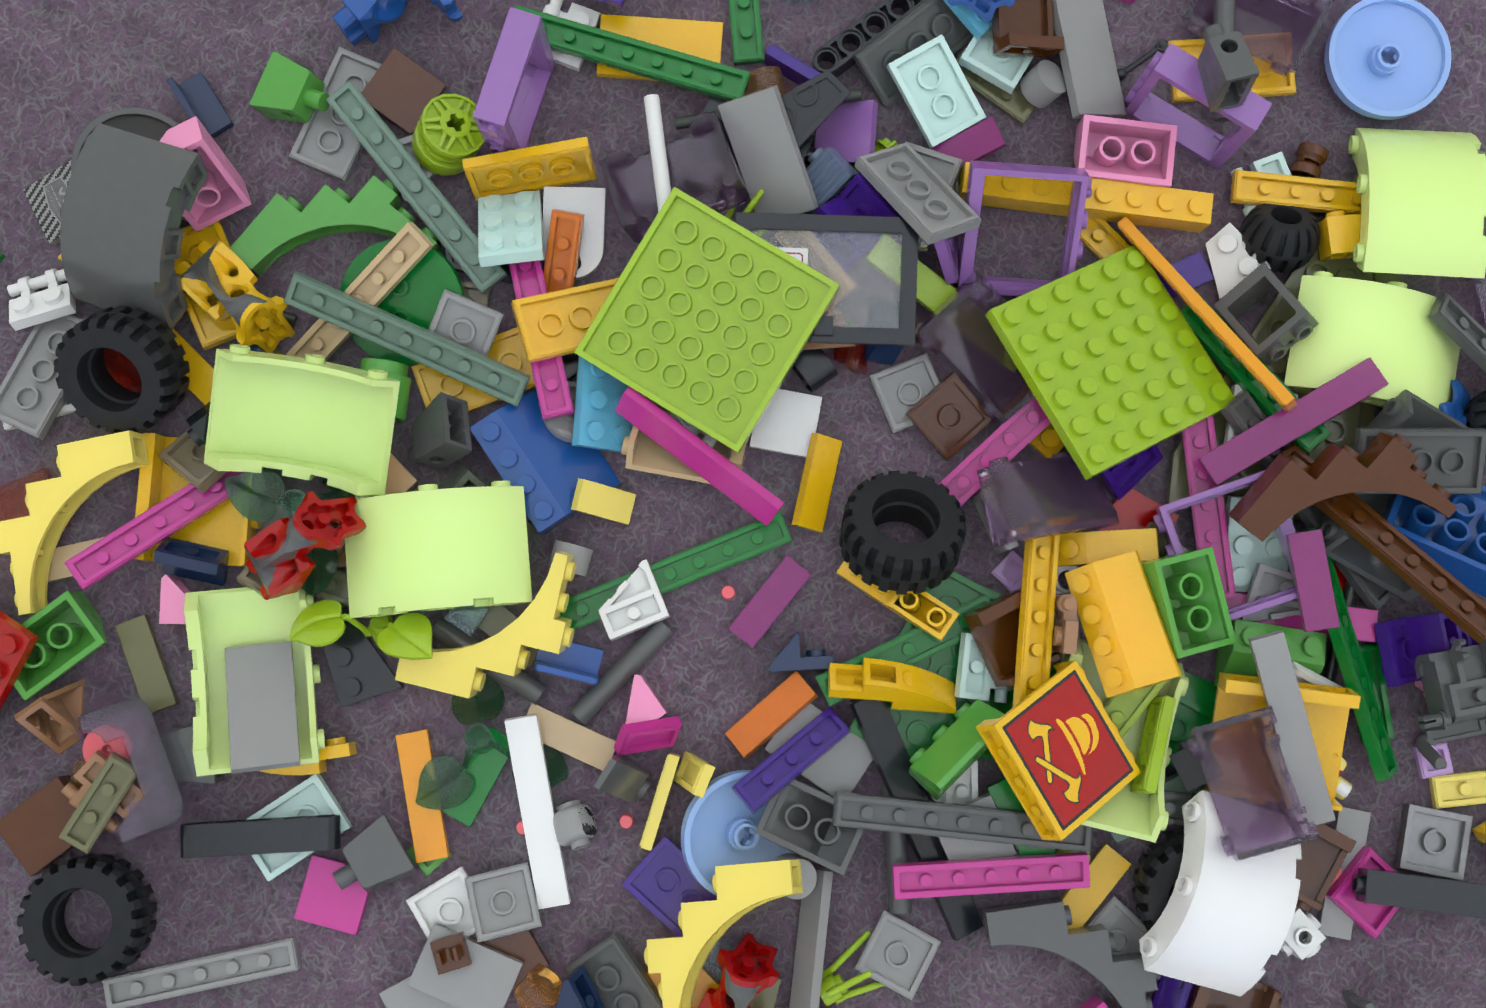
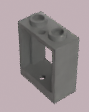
M1264 262L1214 304V307L1248 347L1267 366L1283 358L1290 347L1296 342L1307 338L1312 333L1313 328L1319 324ZM1276 288L1297 313L1261 344H1258L1238 318L1271 290Z

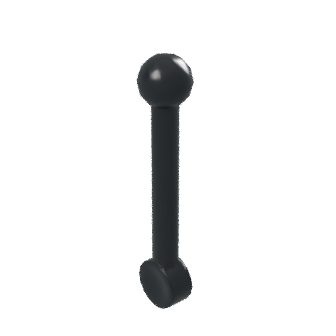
M1164 39L1159 40L1155 48L1126 68L1118 69L1119 81L1124 80L1130 71L1154 56L1157 51L1164 52L1168 47V42Z

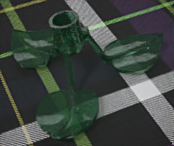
M262 468L261 473L244 472L225 479V487L232 504L244 517L255 522H264L272 519L276 513V505L281 506L291 517L297 507L302 504L306 495L299 489H290L285 492V486L281 477L276 472ZM323 478V484L331 492L316 494L319 499H331L336 496V499L355 497L352 493L327 485V478ZM314 548L307 554L310 561L314 562L315 567L301 589L309 595L319 594L333 580L339 560L336 549Z
M486 675L482 691H478L477 695L469 699L453 695L452 711L455 718L462 724H472L466 729L464 734L468 747L465 749L463 764L460 766L455 758L446 755L431 759L424 766L419 778L418 793L415 800L419 806L443 810L463 803L469 797L474 787L472 777L464 772L468 768L472 753L482 755L488 753L493 748L511 759L510 751L494 741L491 731L483 724V720L496 718L501 713L505 703V695L501 686L488 675ZM543 744L550 787L552 788L567 779L569 775L568 767L558 750Z

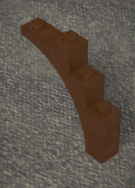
M1380 432L1361 455L1345 444L1340 448L1329 443L1310 467L1296 456L1288 459L1279 454L1230 511L1228 516L1263 542L1283 522L1304 508L1337 495L1353 492L1377 491L1405 495L1423 502L1434 511L1448 518L1458 507L1448 500L1451 494L1436 483L1431 486L1424 480L1427 474L1413 464L1419 457L1409 450L1412 446L1409 441L1397 433L1392 437Z

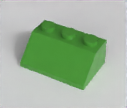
M1213 547L1142 562L1176 659L1237 643Z
M67 590L21 624L39 638L23 666L14 687L24 701H28L107 642L101 616L83 592Z
M1231 620L1237 643L1217 648L1214 686L1217 687L1219 672L1258 677L1248 639L1282 630L1285 634L1292 663L1295 661L1320 675L1325 666L1326 634L1313 631L1304 632V630L1245 620Z
M979 699L972 705L966 702L955 713L954 716L957 720L949 728L943 725L932 737L935 742L927 750L923 747L920 748L909 761L912 765L910 766L909 774L938 800L988 749L976 726L987 719L1001 718L1004 713Z

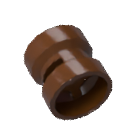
M1300 143L1296 151L1297 160L1291 164L1289 169L1291 175L1320 179L1322 174L1320 168L1321 165L1326 163L1329 151L1316 143Z

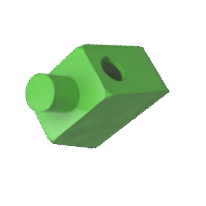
M274 51L249 103L267 118L306 123L310 120L314 109L323 112L330 105L326 101L329 94L322 92L324 83L308 69Z

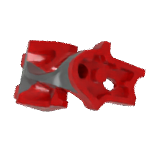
M313 491L307 492L302 504L297 507L290 519L287 517L277 520L244 543V548L249 556L245 563L250 572L259 575L262 581L259 591L265 600L298 592L315 567L314 562L310 561L307 556L314 548L338 549L342 545V539L357 535L367 527L365 522L355 513L354 505L357 503L355 497L321 500ZM336 522L340 527H331L329 523Z
M747 933L733 951L721 948L717 955L718 964L722 968L720 984L717 990L713 988L707 990L698 1008H753L750 1007L753 998L764 989L772 987L778 980L779 973L773 968V962L778 949L773 946L760 944L751 933Z

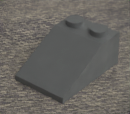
M794 779L769 800L755 830V834L843 877L864 829L833 826L834 798Z

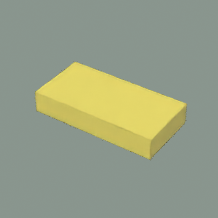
M578 478L571 510L629 525L636 494Z
M686 751L674 776V781L693 795L703 798L715 767L697 755Z

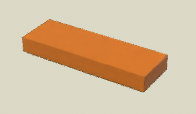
M552 209L543 273L547 293L575 287L585 214Z
M795 671L732 726L725 735L740 754L747 759L814 701L818 695L801 674Z

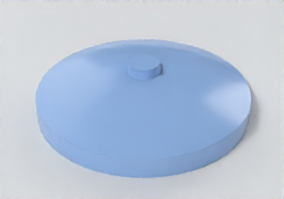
M1362 0L1346 11L1330 31L1324 53L1325 70L1329 83L1336 95L1355 112L1379 120L1400 119L1421 110L1441 92L1451 68V46L1442 23L1423 4L1415 0Z
M752 770L732 771L711 780L704 797L701 798L695 795L683 818L681 849L684 861L696 881L716 896L717 893L714 892L712 885L715 866L774 861L782 854L793 853L755 834V830L768 802L753 814L732 790V786Z

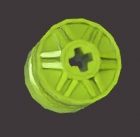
M442 94L431 99L424 108L420 120L414 129L411 142L413 153L419 163L430 172L442 176L457 175L463 172L462 159L476 157L483 145L484 139L473 118L476 104L469 98L458 94Z

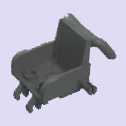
M1464 638L1454 639L1450 650L1422 654L1415 659L1417 679L1421 678L1429 710V715L1418 716L1417 722L1425 723L1418 724L1422 734L1416 739V747L1435 769L1447 767V762L1431 745L1482 734L1486 736V639L1481 644L1461 647L1466 644Z

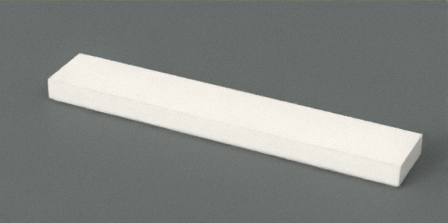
M538 714L505 719L504 723L538 909L570 904L571 899L562 848L557 841L553 825L555 809Z

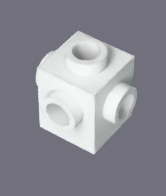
M1296 907L1288 934L1280 950L1287 957L1292 954L1301 960L1315 955L1321 948L1320 943L1326 939L1318 930L1321 927L1319 921L1311 913H1303L1300 908Z

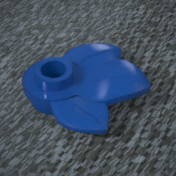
M1456 379L1451 380L1453 388L1452 402L1439 404L1440 410L1467 426L1463 411L1471 400L1470 394L1460 381Z

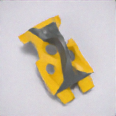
M203 240L196 247L195 251L200 258L192 266L184 261L174 268L175 274L180 275L182 290L208 315L219 322L226 310L230 313L236 327L237 341L241 345L250 346L255 344L267 353H272L281 340L294 336L295 331L283 316V311L289 304L284 303L282 297L274 296L269 298L259 293L254 287L258 278L222 241L218 240L213 244ZM232 270L239 271L237 276L234 277L229 276ZM208 299H218L219 302L215 306L210 305Z

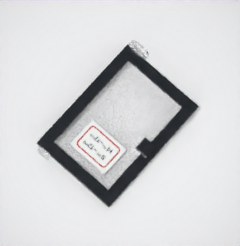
M736 212V220H732L733 222L840 284L838 292L807 343L915 346L918 251H927L928 244L903 217Z

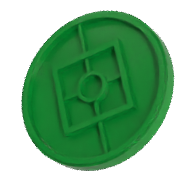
M391 240L376 243L361 252L348 267L340 291L344 292ZM432 248L378 305V308L428 330L444 289L464 297L465 294L460 277L453 265L444 255ZM352 333L350 335L353 341L373 358L395 361L405 365L419 364L412 359Z

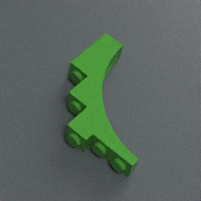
M373 175L353 200L339 187L333 191L326 184L305 208L291 196L285 200L277 193L229 249L249 268L261 276L284 254L313 239L345 232L376 233L394 238L407 222H414L416 219L402 207L397 211L403 203L397 195L400 192L397 187L385 178L382 182ZM424 226L421 231L434 244L433 248L441 252L442 249L437 243L439 239L430 229Z

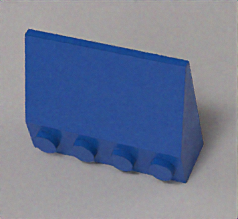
M536 389L524 395L518 406L509 403L470 427L471 432L503 480L510 481L511 486H524L526 514L537 531L543 536L578 513V511L571 510L578 478L613 488L621 484L599 450L572 446V443L556 438L546 428L542 419Z
M1482 485L1481 494H1451L1448 500L1458 508L1449 518L1434 511L1419 500L1405 495L1392 494L1382 517L1469 590L1486 598V486Z

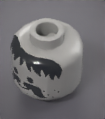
M581 800L566 802L556 808L557 812L553 817V825L559 845L571 846L572 851L590 846L589 840L598 831L591 807L587 804H581Z

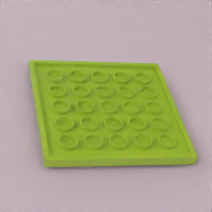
M674 187L574 353L740 453L838 292L840 284Z
M1135 245L994 307L985 315L1085 480L1219 413L1235 397L1149 261Z

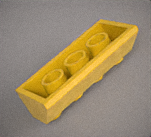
M1138 551L1095 561L1064 573L1071 595L1077 600V612L1107 698L1126 695L1182 676Z

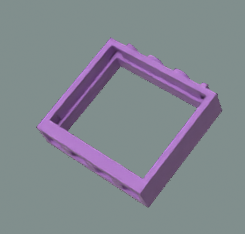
M512 7L509 8L473 114V118L491 154L527 148L555 66L554 56L542 17Z
M1172 43L1169 44L1163 54L1159 51L1156 52L1124 100L1129 103L1126 108V114L1137 121L1177 125L1176 144L1216 169H1219L1256 132L1272 106L1271 102L1250 90L1243 105L1216 111L1236 124L1225 136H1222L1152 94L1150 91L1157 81L1162 79L1209 107L1198 69V59Z
M970 160L965 202L979 217L985 175L1073 181L1058 279L1074 272L1076 260H1081L1083 254V241H1079L1081 229H1086L1088 222V210H1084L1086 198H1090L1092 195V179H1089L1084 168ZM978 228L961 234L959 280L955 283L959 292L1021 296L1052 282V280L973 275Z
M1264 471L1155 508L1157 515L1153 516L1155 526L1159 534L1165 533L1169 544L1164 546L1166 556L1184 552L1170 513L1251 486ZM1290 517L1277 527L1275 532L1294 580L1286 539L1287 534L1296 533ZM1294 586L1228 608L1230 618L1234 620L1297 599L1296 587Z

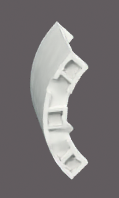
M1201 790L1182 806L1184 847L1178 878L1161 916L1154 926L1139 940L1140 952L1142 954L1144 970L1241 997L1265 974L1264 965L1271 954L1277 956L1292 923L1301 881L1295 878L1296 860H1302L1300 834L1297 820Z

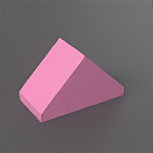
M165 574L161 578L159 624H186L184 616L185 593L191 591L175 575Z
M634 674L625 724L659 719L667 713V710L642 675Z

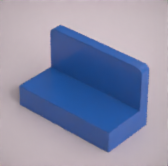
M572 641L571 646L566 647L565 651L560 654L537 649L533 665L537 671L597 685L599 681L597 674L604 650Z

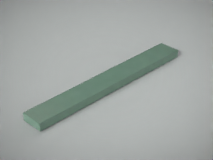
M350 80L326 99L482 294H485L508 275L500 265L480 266L478 237Z
M300 272L293 273L284 303L514 406L520 404L531 377L530 375Z

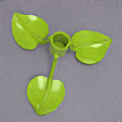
M322 600L306 607L295 619L289 636L291 642H298L312 647L327 646L336 642L343 635L346 628L344 621H348L361 630L365 637L372 636L376 646L389 656L410 660L432 659L433 657L432 625L423 614L405 613L400 615L395 622L392 619V615L373 617L370 620L369 627H366L355 618H350L349 614H342V606L335 600Z

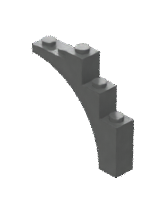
M1058 897L982 908L986 940L990 946H1029L1059 954L1077 963L1095 976L1109 991L1119 1008H1153L1150 995H1145V992L1158 990L1156 980L1161 979V975L1144 970L1141 952L1112 956V953L1116 952L1115 938L1113 933H1108V929L1102 924L1068 929L1067 925H1072L1070 908L1068 905H1064V902Z

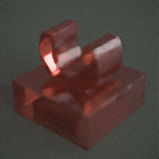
M865 345L834 348V360H838V363H846V368L854 374H867L868 361L864 360Z

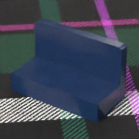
M201 72L181 84H178L173 77L166 80L189 118L197 116L212 138L235 126Z
M168 537L154 551V562L163 564V573L223 586L226 583L229 559L228 550Z

